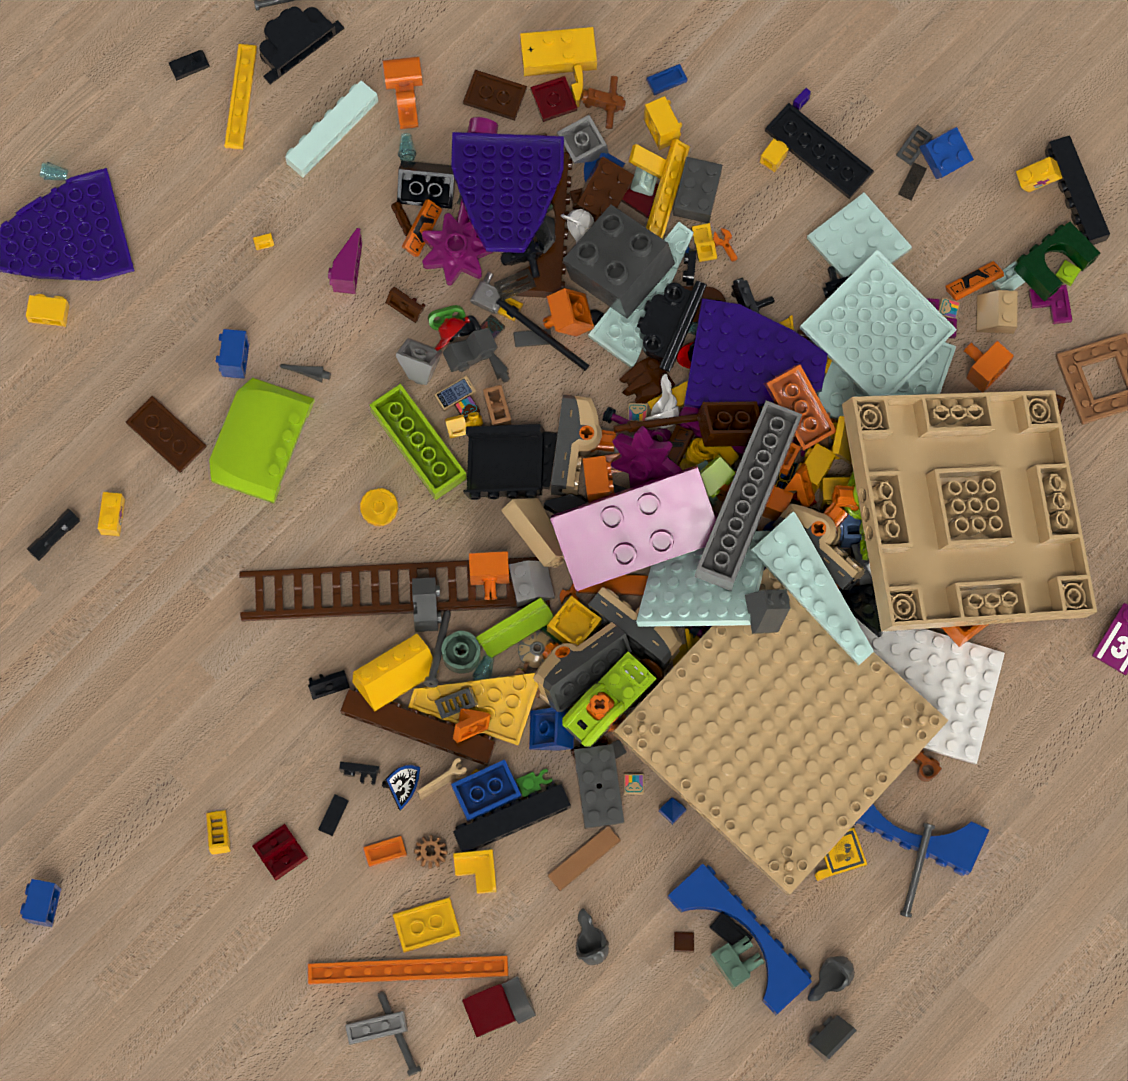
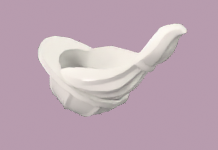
M583 209L571 211L567 216L561 215L563 219L567 220L568 229L576 240V244L594 224L592 215Z
M664 374L661 378L662 397L653 406L651 415L644 418L645 421L679 416V406H676L677 400L672 394L671 382L667 374ZM673 425L660 426L659 428H668Z

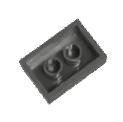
M686 157L673 216L710 223L722 173V164Z

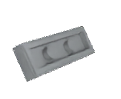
M404 1011L345 1025L349 1045L408 1031Z

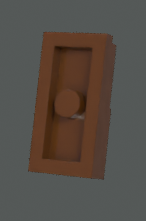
M396 287L389 291L385 302L414 323L418 322L420 314L425 308L424 303L422 305L416 302L417 298H409L408 295Z

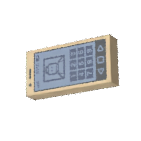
M465 376L434 394V397L445 412L458 401L469 395L476 394V390L468 377Z

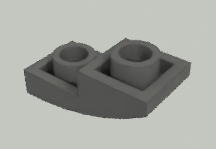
M517 976L502 984L518 1024L536 1016L531 999L526 994L521 978Z

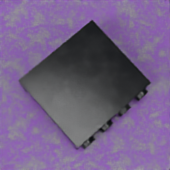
M542 425L466 427V435L469 437L467 490H463L464 494L471 500H480L481 497H488V499L493 500L499 499V497L516 499L518 496L536 498L542 495L545 431Z

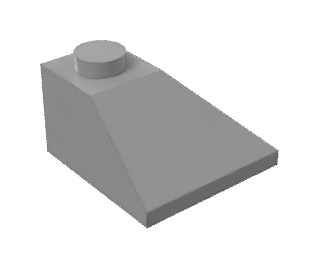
M407 338L396 353V358L410 380L417 384L427 385L435 372L443 351H436L431 346Z

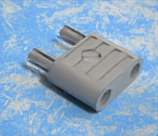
M487 272L484 280L480 281L470 302L486 311L497 314L500 306L496 302L500 297L503 300L507 295L505 292L510 282L504 280L500 289L489 284L493 274Z

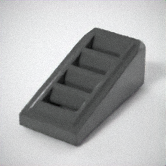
M917 125L896 156L912 166L921 154V150L911 141L915 140L923 145L930 141L933 135ZM919 134L925 138L924 142L917 138L916 135ZM908 145L917 150V152L914 153L913 151L908 149ZM906 151L913 157L910 159L902 153Z
M545 216L544 221L535 234L537 241H541L544 245L543 254L555 242V221L549 216Z
M471 686L435 700L442 719L459 713L462 708L469 709L478 705ZM462 694H466L469 704L466 705ZM459 696L462 707H459L455 697ZM449 699H452L456 709L452 710ZM445 701L449 712L445 713L441 702Z

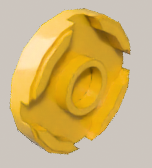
M383 488L372 489L362 497L360 512L364 520L369 524L384 526L395 519L398 512V502L395 495L389 490Z

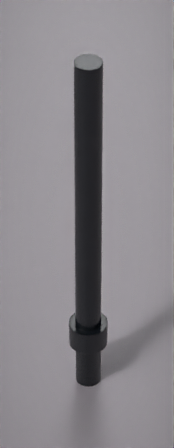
M501 297L497 300L496 304L507 311V315L511 318L515 317L584 371L589 368L590 365L520 313L516 306H511Z

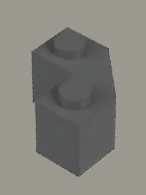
M485 328L473 331L464 341L450 343L442 353L451 372L458 370L463 372L472 365L492 357V353L498 347L490 329Z
M435 577L412 579L415 632L438 631V623H442L441 612H437V597L440 596V585H436Z

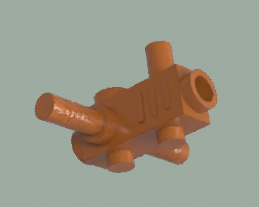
M611 76L608 93L592 88L588 90L583 89L581 93V100L586 108L594 106L602 108L607 112L605 126L607 129L613 128L614 113L619 110L623 111L626 105L623 97L618 96V93H616L617 76Z

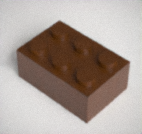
M601 157L597 160L572 208L574 210L583 209L589 212L595 221V217L597 215L601 216L610 205L618 208L635 175L607 158Z
M757 401L702 402L697 419L704 447L747 446L760 416Z

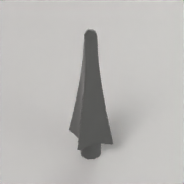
M493 352V356L489 360L497 380L501 378L505 383L510 379L507 375L509 374L507 372L508 368Z
M280 365L283 369L302 374L321 383L323 379L330 380L331 372L325 371L323 366Z

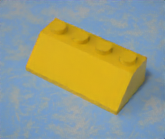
M415 634L355 670L352 683L371 708L376 711L424 682L425 677L429 676L433 659L432 654L421 637Z

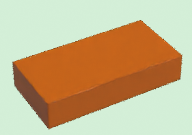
M401 836L363 847L369 867L407 856Z

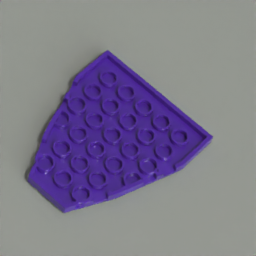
M452 132L451 169L468 218L486 252L524 253L544 221L563 174L564 136Z
M107 168L70 177L66 180L65 184L58 188L54 187L49 194L44 197H38L18 210L8 222L6 220L1 224L0 272L38 279L100 281L135 271Z
M702 299L684 406L700 409L702 402L757 401L758 407L764 406L765 401L774 403L764 383L797 364L801 365L815 392H822L828 354L792 329L740 304Z

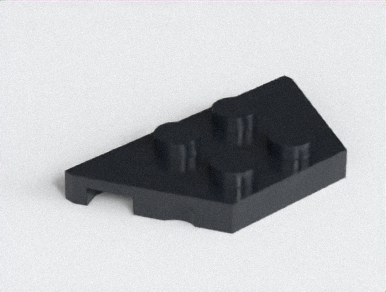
M873 584L853 586L851 590L840 588L839 591L854 617L877 637H881L883 632H881Z

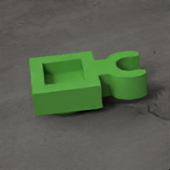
M547 769L542 770L538 776L531 772L516 779L523 798L528 797L533 792L541 791V784L549 785L552 783V778L549 780L543 779V775L548 773Z

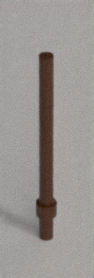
M697 414L640 422L634 420L628 421L626 424L614 425L613 430L614 433L624 431L631 433L637 432L641 426L653 428L696 422L698 419Z

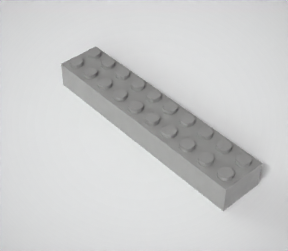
M765 401L696 568V578L732 591L800 424L802 414Z

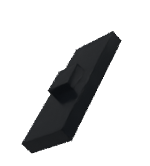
M334 794L318 830L333 837L349 800Z

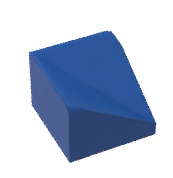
M672 797L658 812L673 825L687 809Z

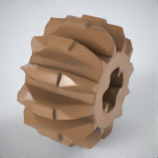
M430 835V841L422 837L424 844L416 843V846L420 849L414 850V854H419L415 859L417 862L423 860L421 867L428 863V868L432 869V863H435L438 868L440 867L438 860L441 862L446 861L441 855H447L448 851L442 850L446 847V844H439L441 841L440 837L434 842L433 835ZM434 848L435 855L432 856L431 854V857H429L426 850Z

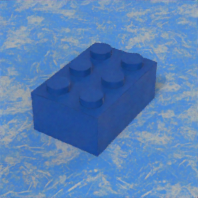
M505 759L451 784V788L467 822L521 798V793Z

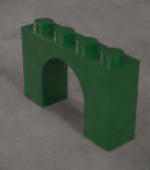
M1071 222L1058 226L1052 236L1048 234L1041 241L1042 244H1035L1029 250L1030 253L1028 255L1023 254L1016 261L1018 264L1014 271L1044 302L1054 295L1063 284L1048 268L1045 262V254L1049 252L1062 253L1081 271H1084L1093 264L1101 254Z

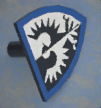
M401 766L382 782L383 788L390 789L400 811L409 802L416 790L420 774V767Z

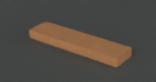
M607 826L551 872L548 878L559 891H562L621 842V840Z

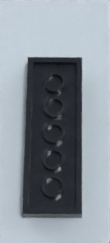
M790 103L765 128L766 133L775 140L785 143L792 154L848 199H851L874 173L873 169Z

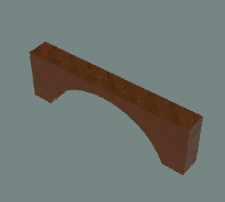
M564 152L563 174L551 201L555 214V242L537 260L540 277H532L530 266L517 272L516 296L547 298V296L565 288V281H562V275H566L563 257L567 255V246H564V240H568V229L565 228L567 220L563 219L561 215L567 216L569 214V211H566V205H570V194H567V187L571 188V176H568V170H572V159H569L568 152Z

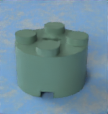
M457 631L447 636L443 641L441 648L442 658L449 670L464 674L472 672L477 667L481 658L479 642L473 634L467 631ZM461 649H464V653L462 655H458V652H460Z

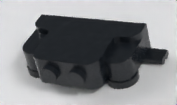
M296 6L283 10L280 16L267 22L264 28L266 40L261 42L259 46L262 62L272 69L263 76L264 79L271 85L345 28L338 20L332 24L315 7H309L304 12Z
M696 281L693 290L690 291L679 283H670L666 286L664 295L657 294L653 296L651 301H647L644 308L646 314L644 318L640 317L637 327L640 328L639 336L643 340L644 353L651 358L661 361L660 369L670 372L671 368L674 367L677 354L682 348L707 284Z

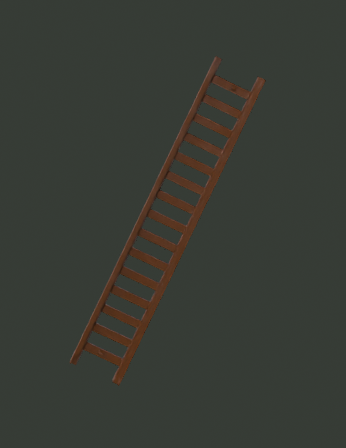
M537 557L508 558V565L523 561H539ZM469 560L239 572L240 578L255 577L256 611L240 612L242 622L414 613L412 579L417 578V569H428L429 578L435 577L437 585L436 569L448 568L449 602H438L437 598V612H445L446 610L469 611L524 608L528 605L517 607L510 573L509 584H506L507 599L492 600L490 592V600L476 601V585H471ZM457 567H467L468 601H457ZM398 570H409L411 604H399ZM379 571H390L391 605H380ZM359 572H371L372 606H361ZM340 573H351L353 607H341ZM321 574H332L333 608H322ZM302 575H313L314 609H303ZM282 576H294V610H283ZM263 577H274V611H264ZM547 600L546 603L550 607V600Z

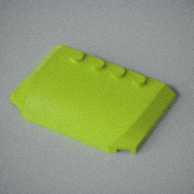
M251 378L236 392L210 456L211 481L274 504L306 418L309 417L315 402L314 398Z

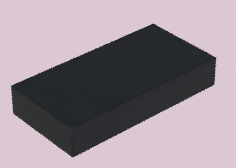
M723 912L710 926V929L729 943V945H734L747 936L749 941L743 944L746 945L753 938Z

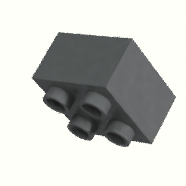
M610 205L563 258V262L573 282L627 319L675 264L668 242L613 205Z

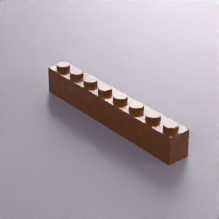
M354 688V691L348 690L340 710L342 715L488 767L496 746L491 736L482 734V736L475 735L457 743L453 739L455 724L445 721V723H442L435 716L429 714L427 717L420 715L418 710L409 708V710L401 708L402 705L392 701L390 704L388 703L374 711L358 689Z

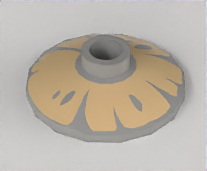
M536 631L520 641L518 646L520 660L524 664L525 662L530 663V668L538 669L544 661L542 653L545 651V646L551 642L555 644L554 640L542 631ZM538 645L541 647V650L535 651L533 648Z

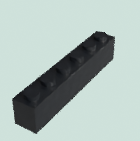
M1070 135L1050 141L1045 149V154L1047 158L1051 157L1058 163L1062 179H1059L1058 183L1059 189L1062 193L1064 192L1066 197L1065 203L1067 208L1071 209L1074 225H1077L1079 231L1093 245L1107 241L1110 232Z
M551 784L545 788L546 791L533 792L528 795V799L523 801L517 799L511 802L510 806L505 809L499 807L493 810L492 814L487 817L481 815L473 819L474 822L471 824L463 823L456 826L453 834L461 853L475 851L570 809L571 804L562 784Z

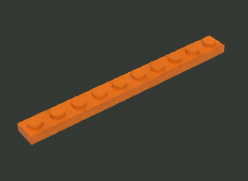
M507 956L308 964L309 985L508 977Z

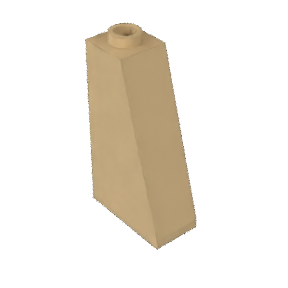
M539 498L512 499L502 509L503 514L544 567L553 566L555 568L562 565L564 560L562 550L553 525Z

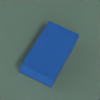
M678 64L649 76L646 80L655 96L686 83L688 79L681 65Z

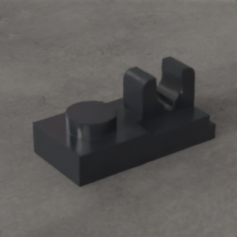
M198 50L168 62L176 81L210 67L203 50Z
M344 670L327 675L326 677L320 674V679L314 681L312 677L309 678L308 687L313 700L350 688Z
M340 761L339 770L344 776L355 777V774H361L360 782L364 784L365 778L370 775V778H372L371 784H376L378 773H380L379 766Z

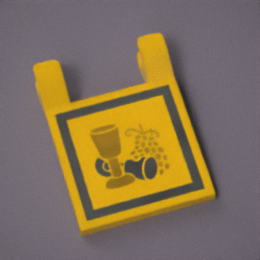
M850 828L824 857L827 869L820 870L815 874L817 881L867 865L855 828Z

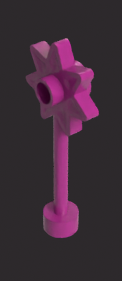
M473 117L469 121L467 133L497 134L498 124L488 118ZM462 199L457 221L450 213H446L444 215L442 231L422 232V240L432 249L422 260L423 268H443L448 286L453 285L461 272L480 279L482 277V270L478 259L493 253L486 252L471 222H468L469 218Z
M644 426L638 429L634 438L619 433L612 441L620 455L613 460L611 467L629 474L630 488L682 471L678 465L667 458L673 447L672 443L669 441L657 442L652 440ZM714 511L715 516H716V519H717V517H718L719 514Z

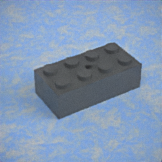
M613 744L574 749L584 828L623 824L624 816ZM598 783L602 784L601 789L596 787Z

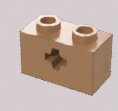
M502 385L483 389V397L491 425H511V417Z

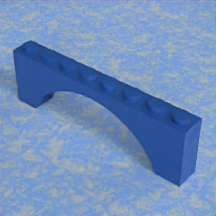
M874 804L856 822L864 826L863 829L870 833L877 832L887 841L892 842L894 840L900 843L899 846L906 850L913 849L917 852L919 851L922 835L907 832L893 825L881 815ZM971 821L968 825L955 832L940 836H930L925 858L928 859L930 857L936 860L935 863L942 867L949 866L959 875H969L989 833V829Z
M702 864L675 888L667 898L680 912L696 909L723 912L725 915L738 921L751 933L763 953L767 969V984L762 1001L776 1016L812 982L810 979L812 976L805 968L802 970L796 964L798 961L791 953L786 954L783 950V944L777 938L773 940L769 935V929L764 924L760 925L755 920L757 918L750 909L746 910L742 906V900L736 894L733 896L728 891L729 886L723 880L719 881L714 876L716 874L709 865L705 866Z

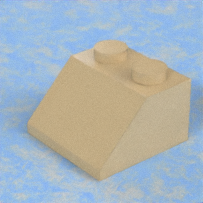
M997 290L977 295L976 332L1014 334L1017 328L1018 291Z

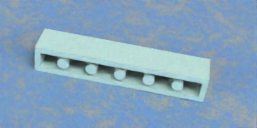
M363 81L354 84L350 88L349 93L345 97L342 96L337 101L336 106L333 109H329L325 113L324 118L320 122H316L307 135H303L294 148L292 147L288 150L285 157L287 165L301 177H304L378 102L377 93Z

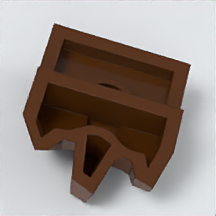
M651 357L635 364L619 379L622 383L628 384V387L622 393L626 396L635 394V402L646 404L662 394L661 378L664 374H667L671 382V389L675 386V383L665 370L659 368L661 363Z

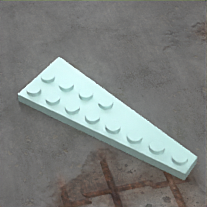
M680 222L676 224L664 239L669 244L675 262L673 267L628 319L610 307L588 334L590 339L630 368L636 364L643 349V340L639 336L640 328L637 327L640 317L644 318L646 311H644L645 305L648 300H652L653 296L657 294L664 295V290L667 285L672 283L694 232Z
M793 511L752 548L751 552L859 666L874 651L799 518Z

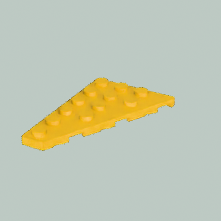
M536 672L437 685L435 688H415L408 707L442 719L435 700L471 686L478 705L469 709L487 712L491 715L488 730L481 733L519 745L539 687L533 679ZM462 694L466 705L469 704L466 694ZM459 696L455 697L459 707H462ZM449 699L452 710L456 709L452 699ZM445 701L441 702L445 713L449 712ZM460 712L443 718V720L457 724Z

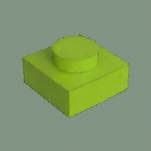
M1065 260L1056 276L1071 287L1081 269Z

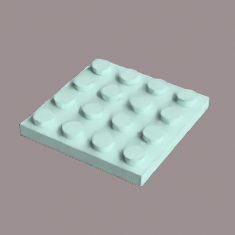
M862 193L807 235L809 242L830 266L835 268L836 273L841 278L853 274L876 250L893 264L912 249L908 241L865 193Z

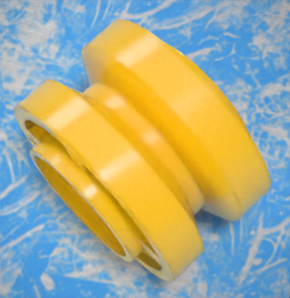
M701 438L694 439L685 452L686 459L692 466H696L706 460L710 463L714 456L698 445Z

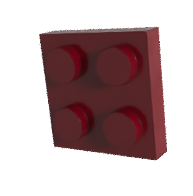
M565 76L530 87L543 122L577 111V105Z

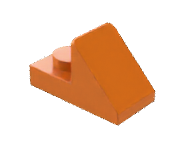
M802 464L784 491H797V498L800 500L801 506L809 507L815 499L807 466Z
M462 708L460 710L459 722L455 724L453 739L459 743L488 730L491 715L487 712Z

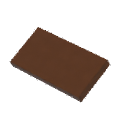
M153 396L126 421V424L179 473L207 447Z

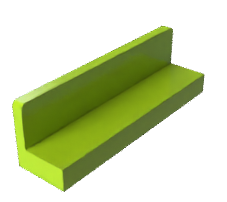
M539 598L475 638L478 640L479 645L484 648L488 657L492 659L548 625L554 615L543 598Z

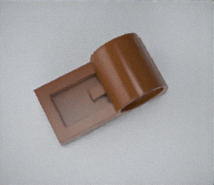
M923 750L912 760L920 766L917 770V776L923 782L931 781L942 769L939 766L940 763L932 757L929 759L925 756ZM924 767L930 768L932 775H924L922 769Z

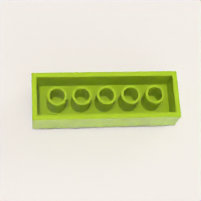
M401 384L369 404L373 416L435 501L467 480L464 469Z

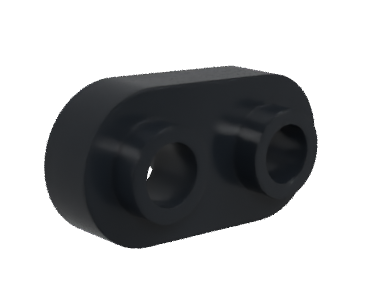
M689 250L684 255V264H687V271H683V282H686V286H694L696 250Z

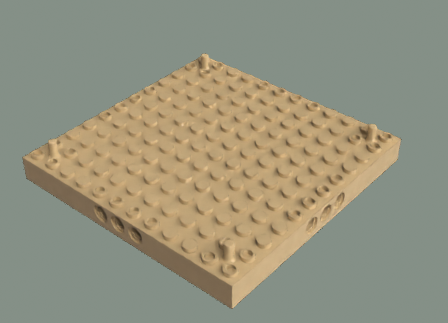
M1055 390L851 397L842 404L881 632L1086 618L1097 612Z
M767 568L763 571L759 591L786 589ZM787 590L790 599V610L779 632L752 634L751 625L712 626L615 729L613 734L781 891L789 896L949 720L874 652L858 666Z

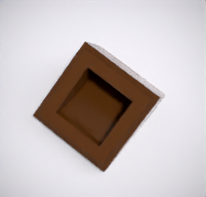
M674 932V952L694 953V933Z

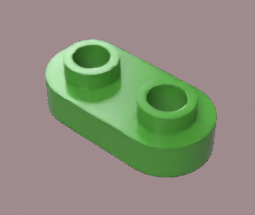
M453 305L432 311L428 316V322L432 329L438 330L446 318L463 319L466 315L461 306ZM454 312H458L456 316L452 315Z

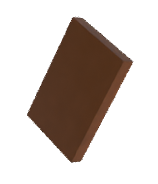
M475 70L463 104L515 121L527 86Z

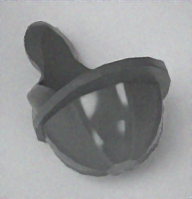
M582 908L578 914V922L582 927V931L576 941V955L578 959H582L588 965H598L608 956L609 942L606 940L604 933L593 926L591 916Z
M844 956L828 957L819 972L820 982L811 989L808 1001H818L827 992H839L845 987L850 986L855 974L853 963Z

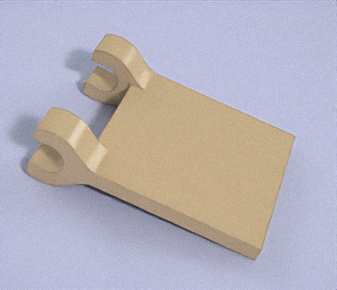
M460 758L453 761L449 771L417 791L420 800L428 797L452 780H461L468 776L466 767L461 769L462 765L459 764L461 763Z

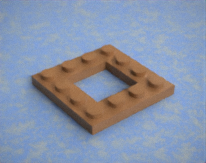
M1128 333L1056 355L1082 425L1128 411ZM1115 357L1127 390L1094 400L1082 367Z

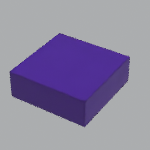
M805 88L794 99L793 106L800 110L809 101L811 91Z

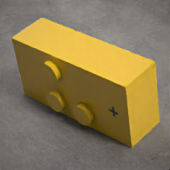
M593 27L520 33L524 76L574 72V66L580 64L582 71L597 70Z

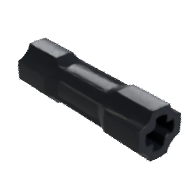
M67 509L27 550L40 561L57 541L80 522L79 518L70 509Z

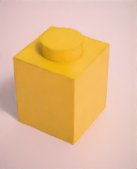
M773 138L762 153L760 163L775 172L787 157L789 148L782 141H777Z

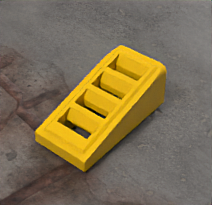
M226 810L206 813L210 853L214 855L230 852ZM222 819L221 822L212 823V820ZM223 827V829L213 830L212 828ZM223 835V837H220V838H214V837H213V836Z

